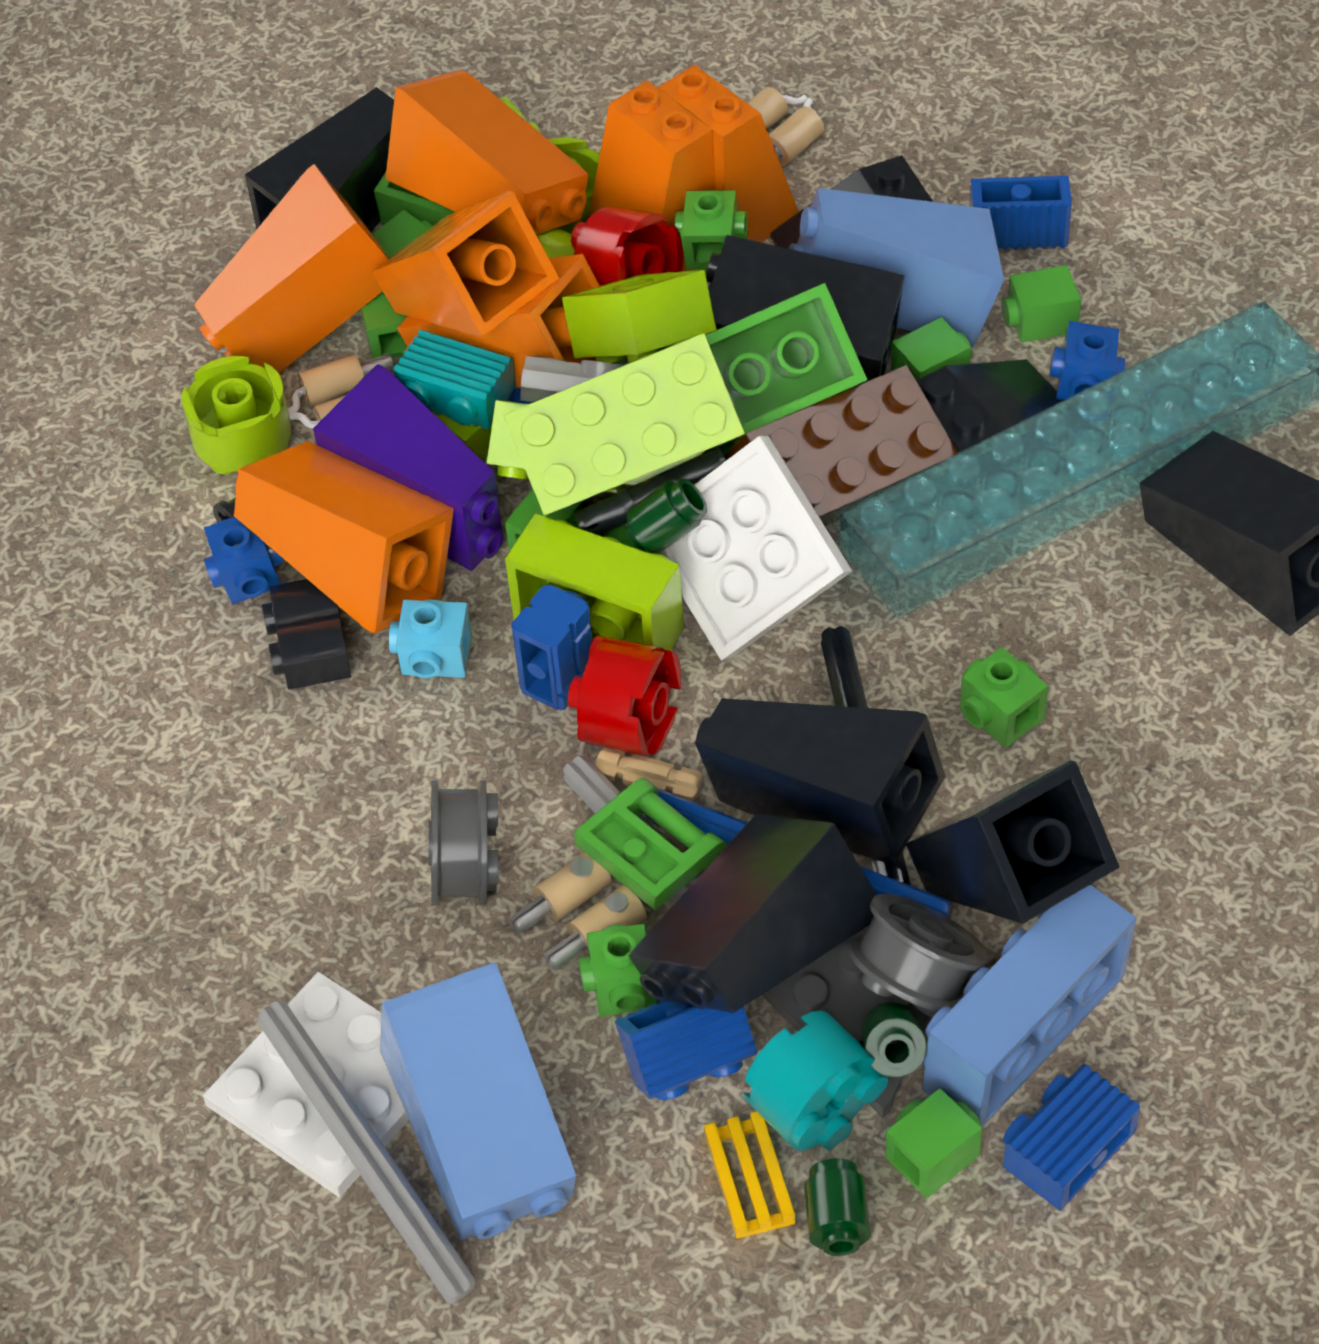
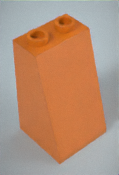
M695 64L657 87L712 129L715 190H736L739 211H747L748 240L765 241L770 237V232L799 212L760 112Z
M459 69L396 87L385 180L455 212L504 192L512 191L536 235L582 219L587 202L586 187L589 173L470 73Z
M646 80L609 103L588 218L603 207L614 206L661 214L667 218L664 220L669 226H675L676 212L684 211L686 191L715 190L713 131ZM683 258V268H682V271L698 270V269H686L685 258Z
M313 164L304 172L194 304L205 321L199 329L217 351L224 346L228 349L224 353L226 357H249L251 364L264 367L263 362L271 365L279 374L383 292L372 271L387 261L389 257L361 218L316 165Z
M512 191L504 192L446 216L372 271L395 313L478 337L485 336L559 279L518 199Z
M583 254L549 258L559 279L483 337L408 316L397 329L408 348L409 344L413 343L414 336H418L419 330H425L512 357L516 379L515 388L521 389L522 372L526 356L560 359L580 364L581 360L596 361L595 357L574 358L562 297L599 287V284Z
M309 441L238 469V478L235 484L234 517L366 630L376 634L390 627L392 621H400L403 600L424 601L435 599L440 601L442 599L453 507Z

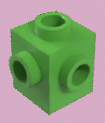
M736 190L686 191L684 211H677L675 215V227L681 236L686 269H708L712 253L721 254L726 235L747 239V211H739Z
M1001 647L986 659L980 658L975 660L963 673L961 678L960 710L973 727L984 729L1003 747L1007 748L1045 719L1048 685L1038 678L1034 669L1027 662L1017 660Z
M644 924L633 926L612 925L601 931L586 933L589 956L578 958L584 992L595 991L599 1017L638 1011L639 1009L648 1008L650 1004H656V999L649 995L640 983L641 974L628 956L646 936Z

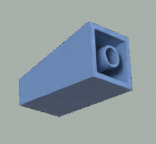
M818 188L811 207H805L802 212L797 244L792 243L789 249L905 275L897 327L912 332L942 317L955 332L964 334L971 348L975 346L1004 282L990 209Z
M496 962L382 1002L380 1053L459 1240L461 1241L474 1235L478 1239L491 1238L507 1230L513 1220L531 1213L537 1218L545 1217L565 1207L568 1203L567 1198L573 1196L577 1175Z

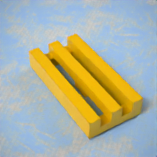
M756 1111L750 1113V1119L740 1121L737 1116L727 1119V1125L717 1127L715 1122L704 1125L705 1139L736 1239L795 1224V1213L765 1120ZM754 1133L779 1213L769 1215L744 1135ZM732 1139L756 1219L745 1220L721 1141Z

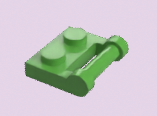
M639 778L574 831L575 845L651 908L657 910L703 869H707L726 848L727 843L713 832L704 833L659 797V790L646 778ZM645 813L686 846L688 850L682 853L635 814Z

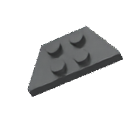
M860 931L762 994L797 1031L807 1026L800 1017L813 1011H825L863 1047L862 1023L866 1015L880 1004L895 1002L910 1008L919 1019L924 1037L926 1035V1028L932 1019L921 1012L913 1003L895 994L892 997L879 995L868 989L861 982L863 972L855 965L847 952L851 939L864 935ZM893 1040L888 1044H894L900 1040ZM886 1076L888 1084L885 1090L876 1100L869 1103L882 1118L890 1113L894 1104V1097L904 1076Z

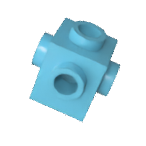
M435 599L424 601L403 600L400 621H392L389 631L390 653H398L402 675L420 678H465L472 639L467 603L442 602Z

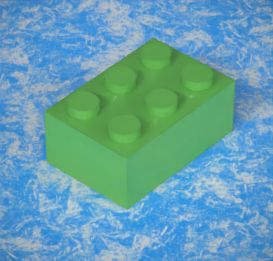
M825 283L705 335L745 434L867 381Z

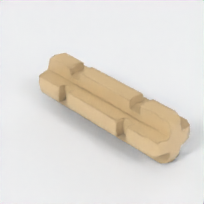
M609 748L601 750L596 760L595 766L609 781L616 782L617 778H621L623 784L630 786L639 778H646L658 789L672 792V794L693 802L698 798L702 789L703 775L697 770L682 767L681 771L675 770L674 764L638 754L626 757V752Z

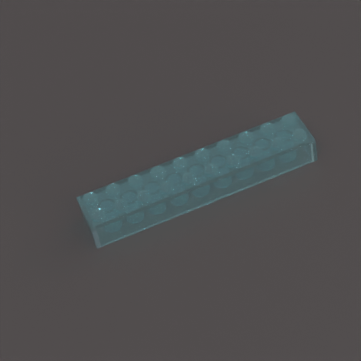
M1262 301L840 512V551L896 618L900 619L1141 495L1139 486L1141 481L1211 431L1218 432L1234 441L1242 443L1318 404L1319 353L1265 301Z

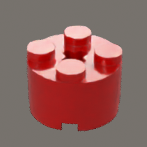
M607 206L594 212L586 222L576 224L571 234V245L574 249V255H584L599 286L641 274L682 271L684 258L679 231L675 226H669L664 220L667 218L661 214Z
M595 636L590 646L589 660L583 677L575 676L568 692L569 707L577 709L578 740L586 744L635 755L648 756V753L657 754L670 732L678 709L677 707L668 706L671 688L681 690V665L676 652L613 637Z

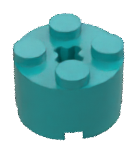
M813 1011L800 1017L807 1026L800 1029L794 1035L784 1028L760 1051L748 1069L744 1080L752 1088L751 1093L743 1092V1097L793 1149L805 1151L821 1144L826 1150L830 1151L850 1135L853 1128L850 1121L864 1105L873 1102L883 1093L888 1084V1078L871 1066L876 1059L867 1053L865 1048L829 1013Z

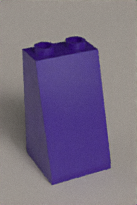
M377 364L313 428L316 445L453 507L448 559L473 571L484 558H492L500 549L503 542V532L494 471L385 367Z

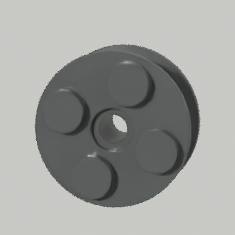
M437 780L431 781V820H429L428 826L431 906H437L440 897H477L480 906H486L487 892L497 891L499 874L498 850H487V836H496V828H498V793H487L486 780H480L477 789H440Z
M879 894L873 898L870 909L874 917L864 935L852 938L847 947L851 960L863 972L861 982L868 989L885 997H892L895 994L913 1003L921 1012L931 1018L944 1006L952 1009L964 997L963 989L973 971L986 967L990 960L989 954L982 943L958 923L928 906L892 894Z

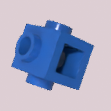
M1069 321L1063 347H1054L1050 364L1049 377L1058 378L1056 399L1106 407L1111 387H1121L1126 359L1117 357L1119 329Z
M232 517L204 527L212 552V556L204 558L207 572L214 588L224 585L232 605L269 592V586L281 584L275 566L283 564V558L237 518Z

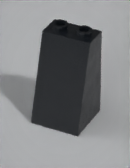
M376 87L247 172L245 178L256 230L304 172L315 164L361 218L369 231L372 232L381 221L374 190L387 170L394 99Z
M726 235L721 254L712 253L706 275L707 282L712 283L709 295L716 330L825 283L867 378V381L863 383L885 374L892 349V341H894L897 331L905 275Z
M1211 431L1139 483L1145 522L1287 635L1291 636L1319 615V480L1218 432Z
M722 698L712 715L706 717L700 724L695 741L719 801L752 815L759 814L834 823L850 851L891 866H895L906 847V843L909 842L946 777L927 715L917 711Z
M1071 760L992 794L906 843V847L927 892L949 901L1022 924L1120 868L1077 762Z
M755 814L628 956L641 974L640 983L642 987L653 998L662 1002L672 1001L693 1005L699 1009L709 1008L734 1013L869 926L874 917L870 904L877 894L834 823Z

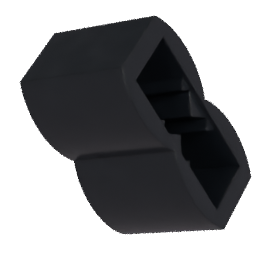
M308 579L269 586L271 603L262 604L267 634H277L278 642L268 644L274 675L285 674L288 690L351 678L339 606Z

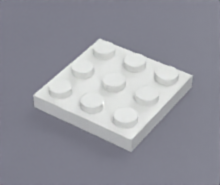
M758 436L695 484L706 502L707 513L701 517L698 527L659 553L670 561L680 564L682 597L721 661L729 660L852 572V569L769 436Z
M317 972L287 1005L385 1147L409 1119L380 1053L381 1012L320 972ZM263 1031L203 1095L207 1107L339 1198L360 1176V1173Z

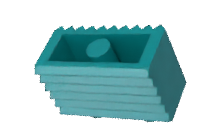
M419 330L418 336H414L413 343L409 344L408 350H405L404 356L400 357L399 364H395L394 376L431 412L435 411L438 415L445 414L448 418L462 425L473 424L475 427L480 425L484 430L488 429L492 424L495 401H507L516 387L512 357L425 330Z

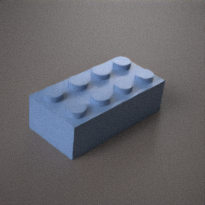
M1092 885L1087 886L1039 914V919L1028 931L1023 928L1018 929L1005 944L1001 953L1002 958L990 970L987 967L980 968L966 985L964 997L952 1009L948 1006L941 1008L926 1028L925 1034L928 1036L927 1052L922 1062L925 1066L922 1091L930 1096L941 1088L955 1103L957 1101L964 1102L977 1115L981 1128L1125 976L1137 917Z

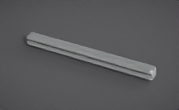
M278 1000L263 1008L258 1014L259 1026L446 1302L454 1304L467 1297L475 1289V1278L286 1002Z

